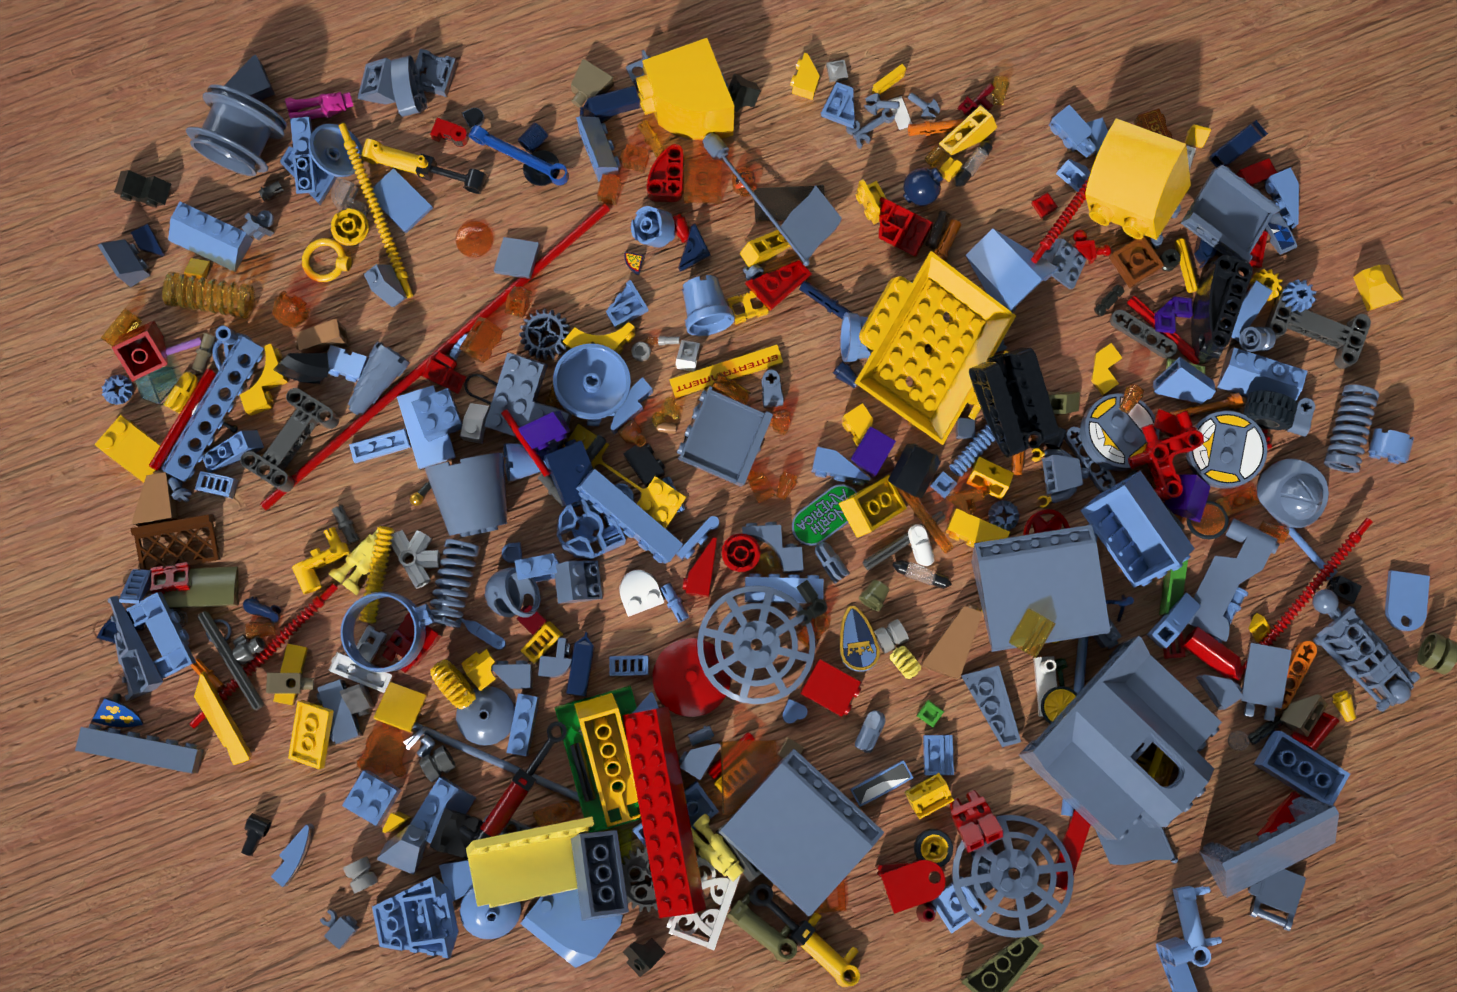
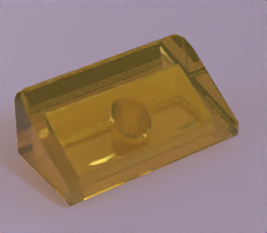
M125 308L102 335L101 339L113 346L119 336L138 328L142 320Z

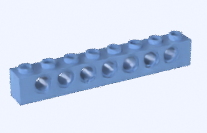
M239 335L161 467L164 472L183 482L193 476L195 472L194 466L203 459L205 455L204 449L213 442L214 432L223 425L224 415L233 408L234 398L243 391V383L246 378L249 379L253 374L254 369L252 368L263 357L264 353L262 351L264 348ZM246 354L248 361L245 364H240V356ZM237 371L238 378L231 381L229 378L230 373ZM222 388H228L229 393L226 397H220L219 393ZM217 404L219 406L218 412L211 414L210 407ZM204 421H208V429L204 431L200 430V424ZM193 438L199 439V444L196 447H190V441ZM183 455H189V461L186 464L180 463V458Z

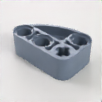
M411 55L393 59L391 61V79L399 114L404 117L421 113L427 109V100L414 59Z

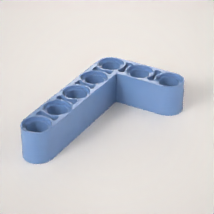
M1177 937L1156 943V949L1172 992H1198L1187 962L1195 960L1190 944Z

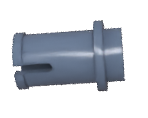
M705 725L703 729L688 734L692 746H695L707 739L712 740L711 738L714 737L710 725L707 727Z

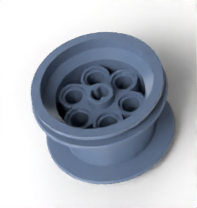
M210 85L207 92L202 95L205 103L211 108L202 128H186V133L191 138L190 145L207 159L236 173L255 176L257 172H267L269 169L268 165L260 156L269 138L280 139L284 137V130L287 127L285 120L273 109L245 93L222 85Z

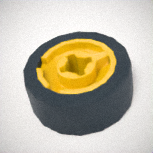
M928 829L917 836L914 842V852L918 860H930L942 867L950 861L953 855V844L946 833L938 829ZM931 844L937 846V850L935 852L930 851Z

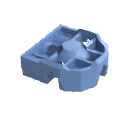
M582 499L574 504L567 505L558 518V540L562 548L576 558L593 559L626 543V538L620 526L612 524L608 520L609 516L604 512L603 516L609 527L603 529V522L599 516L602 513L593 507L594 504L589 499L588 501ZM581 505L585 514L577 517L573 508ZM576 523L580 525L578 530L574 529ZM572 530L575 538L564 542L561 535ZM595 530H598L597 536H592L593 532ZM597 540L601 551L594 554L590 543Z

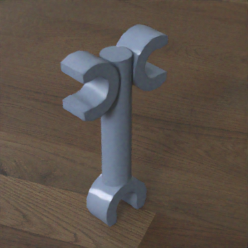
M885 108L880 117L861 129L860 123L855 120L856 129L846 126V132L857 140L856 146L859 149L863 146L860 142L861 140H865L867 144L870 143V137L866 135L868 132L884 122L892 123L894 121L895 115L891 117L885 115L890 109Z

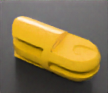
M191 372L183 373L163 405L180 414L197 386L198 378Z

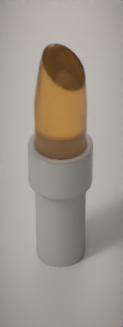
M647 337L644 342L659 345L680 344V337Z

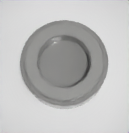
M645 342L635 343L631 350L633 358L640 362L646 361L651 354L650 347Z

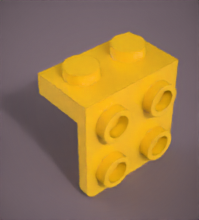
M862 179L857 187L856 199L859 204H863L867 219L871 220L874 225L879 222L880 197L887 198L877 181L867 185L864 179Z

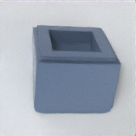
M958 418L956 421V439H974L975 420Z

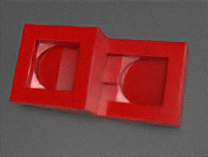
M432 359L428 360L421 375L459 394L466 379V376Z

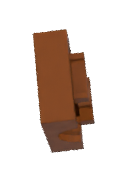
M1145 236L1142 239H1135L1112 253L1109 257L1129 288H1132L1149 275H1153L1164 267V264ZM1129 262V265L1132 267V269L1129 270L1126 265L1124 266V264H1127Z

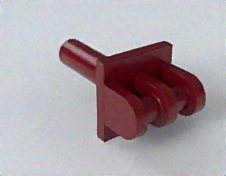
M990 83L973 101L967 96L957 109L959 111L962 110L964 116H969L972 114L971 110L975 111L981 103L990 111L994 105L986 97L995 87Z

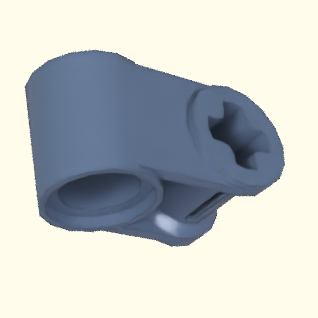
M768 370L764 373L761 382L764 408L783 406L780 376L777 371ZM768 376L775 379L773 384H770V381L767 380Z
M1309 398L1297 401L1298 406L1293 426L1290 429H1286L1287 432L1304 437L1309 433L1315 410V403Z

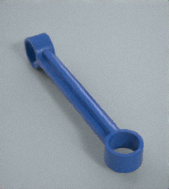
M474 125L468 135L476 143L483 146L487 145L548 175L555 185H564L569 179V173L563 164L556 163L551 165L490 135L480 126ZM564 170L565 175L562 178H553L555 171Z

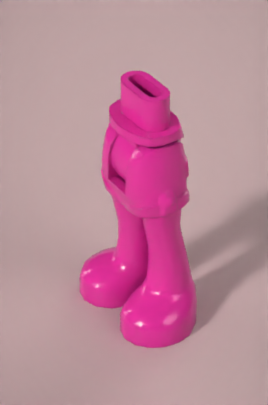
M341 92L320 94V96L307 99L285 98L290 118H331L333 115L341 113L342 109L346 111V108L354 106L350 92L341 94ZM320 105V108L298 112L299 110L304 108Z

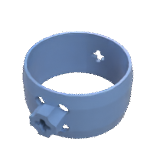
M375 592L365 595L352 604L343 618L341 624L343 648L353 662L366 670L392 672L409 665L420 653L425 642L426 626L434 623L433 614L427 604L417 607L411 600L399 594ZM391 597L407 608L414 622L415 633L412 646L404 658L392 666L382 668L369 663L359 653L354 641V626L358 615L365 606L376 599Z

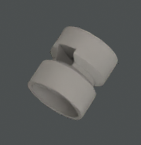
M898 619L888 623L887 628L881 627L873 631L878 645L885 654L895 649L896 644L901 646L909 641L907 632Z
M367 856L343 868L346 876L352 878L350 886L354 894L379 882L375 872H369L371 863Z

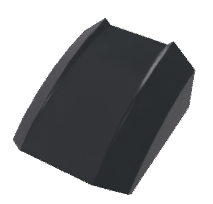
M289 353L273 370L296 381L320 384L325 377L328 378L327 353Z
M907 444L888 481L915 497L923 498L941 461L937 454H932L916 444Z

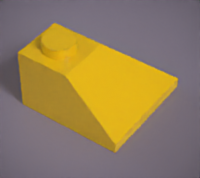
M1377 265L1362 270L1353 277L1367 311L1403 299L1389 265Z

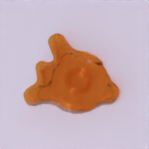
M384 723L372 731L366 741L365 753L357 761V767L359 769L372 767L377 773L381 774L389 766L397 777L404 776L406 769L403 764V756L406 751V744L399 728Z

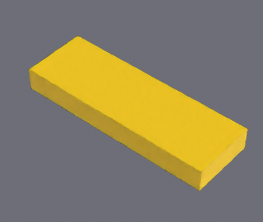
M287 643L280 673H302L308 648ZM295 680L289 681V687L296 685ZM275 694L273 702L294 706L297 694Z

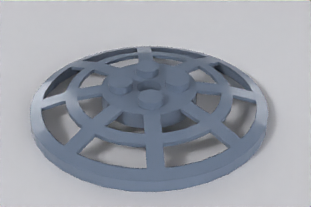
M746 586L725 594L708 610L699 629L697 640L698 656L706 677L721 693L742 703L766 704L789 695L804 681L814 660L815 635L811 622L806 625L809 635V654L797 651L798 638L794 627L803 621L805 622L806 617L801 615L789 620L783 612L770 605L774 594L788 601L798 612L803 610V608L789 595L771 587ZM746 592H765L763 604L750 603L738 607L733 598L738 594ZM726 601L732 612L723 619L718 631L706 628L713 613ZM751 609H761L758 621L747 622L742 612ZM772 612L783 620L784 624L774 629L766 623L768 613ZM733 617H736L741 626L735 635L723 632ZM788 630L792 639V650L780 647L779 636ZM704 636L716 638L715 651L719 663L708 668L704 656ZM754 639H759L762 642V648L758 651L751 648V641ZM721 640L733 643L734 654L726 659L722 655ZM778 654L790 657L785 667L778 673L772 662L777 658ZM795 659L806 661L805 668L799 678L790 687L786 688L781 678L791 669ZM739 660L743 665L747 666L744 678L735 674L728 666ZM765 667L771 676L764 680H752L754 669ZM724 670L732 679L742 684L740 695L724 688L713 675ZM775 683L780 693L766 698L747 697L750 686H765Z
M1017 815L996 816L1003 829V837L1000 839H1003L1005 851L996 856L987 850V847L1000 839L988 844L984 842V846L973 850L976 854L972 862V876L959 879L960 859L965 848L962 840L956 850L952 867V880L956 897L967 915L979 926L991 933L1010 938L1036 935L1053 925L1065 912L1070 902L1074 876L1069 855L1057 836L1039 822ZM1006 821L1025 822L1039 828L1034 837L1020 832H1009ZM1045 834L1051 837L1059 847L1065 863L1054 864L1050 853L1040 843ZM1011 838L1023 839L1030 843L1025 851L1013 849ZM1036 848L1042 852L1048 865H1036L1031 857ZM981 856H983L992 863L989 873L978 875V864ZM1010 869H1016L1019 872L1018 879L1014 880L1009 877L1008 872ZM1067 871L1068 886L1065 899L1061 904L1052 897L1056 886V872ZM1050 873V885L1047 892L1037 885L1039 874ZM991 882L993 888L997 891L992 900L988 899L980 883ZM974 885L978 897L987 906L981 916L968 904L961 887ZM1031 892L1042 899L1030 909L1025 908L1024 897L1028 896ZM1003 897L1015 899L1017 911L1006 910L998 905ZM1046 904H1049L1057 911L1045 923L1029 929L1027 916L1038 912ZM993 912L1006 917L1019 918L1021 930L1002 929L987 921Z

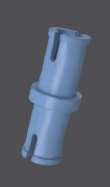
M668 583L661 587L660 591H662L668 602L667 606L672 609L678 623L688 619L689 615L681 603L682 599L678 598L672 584Z

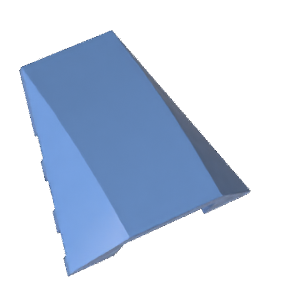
M993 228L966 254L986 293L1012 313L1017 309L1016 306L1042 281L1049 279L1059 269L1042 257L1037 263L1032 262L1031 258L1034 255L1032 251Z
M435 876L372 907L380 947L401 951L410 950L413 953L422 952L431 956L440 955L442 958L451 957L459 931L451 891Z

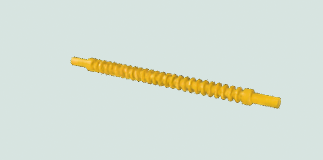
M342 123L339 125L345 141L344 147L348 150L347 154L350 155L349 159L352 160L351 164L354 165L353 169L356 170L357 179H360L359 184H362L363 194H366L364 198L368 199L366 203L370 204L368 208L372 209L370 213L374 214L372 218L376 219L374 223L378 224L376 228L379 229L378 233H381L380 238H383L382 243H385L384 248H387L386 253H389L388 258H391L392 268H395L394 272L397 273L396 276L401 283L406 297L411 298L414 295L407 280L408 274L404 271L405 267H402L403 262H400L401 257H398L399 252H396L397 247H394L395 242H392L393 237H390L391 232H388L389 227H386L387 222H384L385 217H382L384 214L380 212L382 209L378 207L380 204L376 202L378 199L374 197L376 194L373 193L374 189L371 188L372 184L369 183L370 179L367 178L368 174L365 173L366 169L363 168L364 164L361 163L362 159L359 158L360 154L357 153V145L352 140L346 123Z

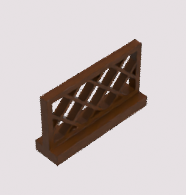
M214 514L130 528L131 535L135 538L140 569L151 570V568L146 569L145 565L148 555L157 561L153 567H158L161 563L164 565V568L166 566H175L179 560L183 563L187 562L189 565L220 560L213 524L215 522ZM203 527H209L210 535L206 540L197 535ZM182 531L192 534L187 544L178 538ZM163 534L173 538L167 547L159 542ZM147 537L153 541L148 550L142 547L141 538ZM195 537L204 543L199 551L189 546ZM175 541L184 546L179 555L170 549ZM156 544L165 549L160 558L151 553ZM206 545L213 549L214 557L206 558L201 554ZM187 548L196 554L192 561L182 558ZM167 552L176 557L171 565L162 561Z

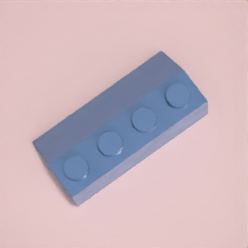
M183 202L178 203L170 219L168 236L170 242L234 272L237 271L253 242V239L244 231Z
M1234 347L1226 354L1217 388L1234 394L1240 393L1241 396L1247 398L1249 393L1253 391H1273L1289 396L1296 401L1303 389L1308 371Z

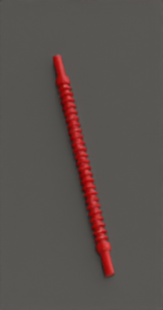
M1089 177L1070 201L1068 207L1065 208V211L1062 212V215L1059 216V219L1056 220V223L1053 224L1048 234L1045 235V238L1041 240L1040 247L1031 258L1032 262L1037 263L1045 251L1052 247V243H1055V239H1058V236L1070 222L1069 220L1072 219V216L1075 215V212L1084 203Z

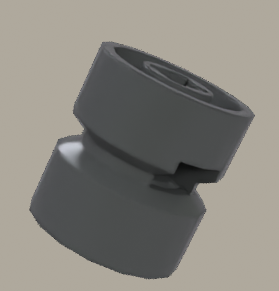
M444 745L434 750L432 756L428 754L419 760V764L430 782L441 777L442 772L448 773L456 768L451 754Z

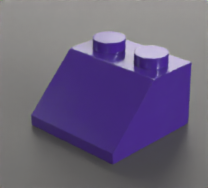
M561 411L551 412L518 428L532 449L538 447L539 450L550 446L548 442L554 439L558 442L567 438L566 434L570 432Z

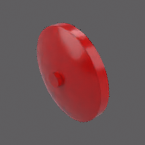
M697 638L678 640L666 647L657 658L653 669V687L658 699L665 707H669L670 711L685 717L706 715L715 710L726 697V695L712 685L701 667ZM703 640L704 656L707 666L710 668L719 663L716 656L715 646ZM724 670L714 674V678L724 688L729 690L731 677Z

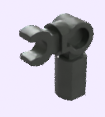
M808 580L796 587L804 600L810 604L807 610H801L796 615V617L801 615L806 617V621L802 623V626H806L811 622L812 618L815 619L827 611V603L822 599H818V594Z

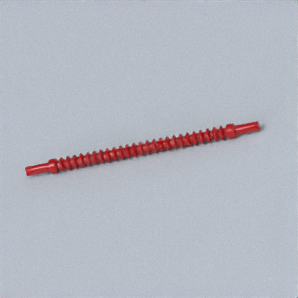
M1366 518L1355 532H1351L1348 535L1349 539H1345L1346 543L1341 544L1342 548H1338V552H1334L1335 556L1330 557L1331 561L1328 560V564L1323 565L1324 569H1320L1321 573H1317V577L1313 578V582H1309L1310 586L1305 587L1306 591L1302 590L1303 594L1298 595L1299 599H1295V604L1291 603L1292 607H1288L1289 611L1284 612L1285 616H1281V620H1277L1278 624L1273 625L1274 629H1270L1271 632L1266 633L1267 637H1263L1264 641H1260L1259 644L1273 646L1272 642H1276V637H1280V633H1284L1283 629L1288 628L1287 624H1291L1290 621L1295 620L1294 616H1298L1297 612L1302 611L1301 607H1305V603H1309L1308 599H1312V594L1315 595V591L1320 590L1319 586H1323V581L1326 582V578L1331 577L1330 573H1334L1333 569H1337V565H1341L1340 561L1345 560L1344 556H1348V552H1352L1351 548L1356 547L1355 543L1358 544L1362 540L1361 536L1373 523L1371 519ZM1247 661L1243 664L1244 669H1246Z
M332 583L319 597L316 596L312 600L313 603H309V607H305V611H300L301 615H296L297 619H292L293 622L288 623L289 626L284 627L285 630L280 631L281 634L276 635V639H272V643H268V647L261 651L260 655H256V659L251 660V663H247V667H243L246 675L252 676V672H256V668H260L261 663L265 664L264 660H269L268 656H273V652H277V648H281V644H285V640H289V636H293V632H297V628H301L302 623L306 624L305 620H310L309 616H314L313 612H318V608H322L325 605V601L338 587ZM231 679V683H227L226 688L222 687V692L218 691L222 701L228 700L227 696H232V692H236V688H240L235 679ZM203 711L189 723L192 728L195 729L206 718Z

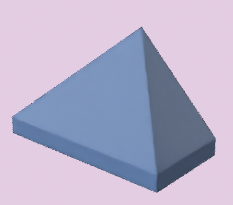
M1068 159L1056 174L1074 190L1079 192V189L1082 188V185L1085 184L1084 182L1090 176V171L1085 165Z

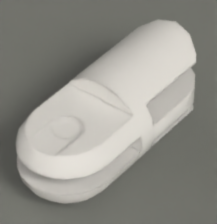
M914 524L908 531V537L915 560L918 564L929 566L934 562V554L927 530L920 524Z

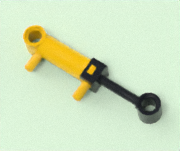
M366 139L360 158L368 163H379L414 173L419 178L429 181L432 180L433 174L464 182L463 188L475 194H481L487 177L484 172L476 169H469L468 173L464 175L436 166L437 163L434 157L424 154L416 155L384 146L372 139Z
M760 884L751 889L749 893L751 903L755 906H767L793 930L788 938L793 940L798 947L801 946L836 979L838 985L849 987L859 982V970L857 967L850 965V962L859 952L858 949L852 947L844 958L841 957L815 932L814 926L821 919V915L818 912H815L808 922L804 920L797 924L772 900L773 890L769 885ZM758 890H762L764 892V900H760L758 898ZM845 971H848L851 975L849 982L844 978Z

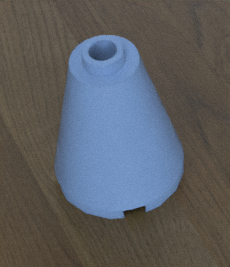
M504 444L505 470L508 481H515L541 472L522 444ZM538 447L535 448L536 452L545 463L543 455L548 454L546 450L550 448L546 447L542 450H539Z

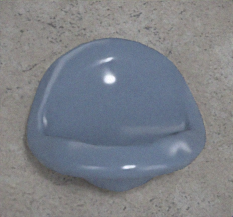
M1284 459L1274 463L1261 474L1257 484V496L1261 504L1275 519L1289 527L1303 528L1311 525L1322 515L1328 502L1329 490L1324 475L1312 464L1299 459Z

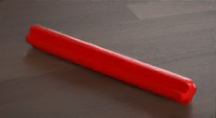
M1132 296L1127 304L1155 329V313L1136 296ZM1159 332L1175 342L1177 350L1193 364L1197 365L1200 362L1195 356L1194 348L1176 332Z

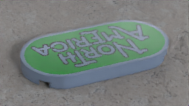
M835 485L800 510L792 522V533L795 539L803 545L817 546L849 522L839 503L857 493V491L848 485Z

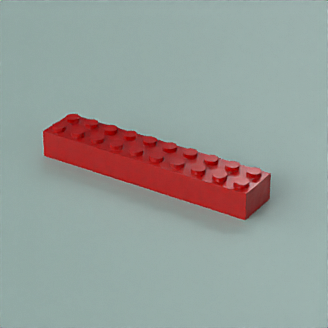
M669 707L622 715L659 918L695 914L706 909Z

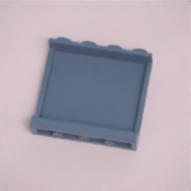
M1221 165L1211 172L1181 224L1221 254L1249 263L1253 257L1250 255L1251 251L1273 214L1279 212L1281 208L1274 201L1262 195L1259 190L1250 186L1243 178L1234 174L1230 168Z
M709 386L707 391L703 390L699 401L702 403L693 412L691 418L694 421L692 426L688 425L684 436H687L685 443L681 442L677 450V453L680 454L678 460L742 487L749 475L773 414L767 411L763 413L711 390L712 387Z

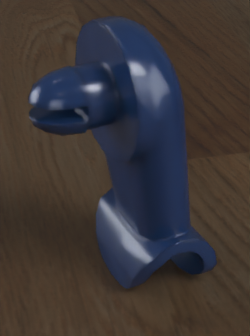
M254 596L243 602V608L247 613L270 618L272 623L278 622L281 607L277 605H272L271 607L259 603L257 597L254 599Z

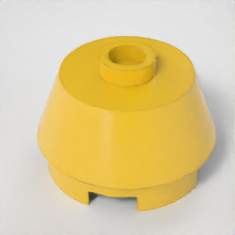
M347 208L336 213L332 218V235L336 241L343 245H356L362 242L368 233V220L362 212L356 209Z

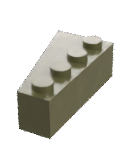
M1034 936L1016 938L960 981L972 992H1008L1044 945Z

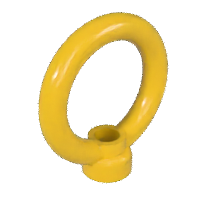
M321 238L311 242L302 255L304 272L309 278L318 282L332 281L342 271L349 272L352 266V259L350 256H346L343 247L337 241L329 238ZM320 246H330L338 254L336 268L324 275L315 273L311 269L309 262L312 252Z

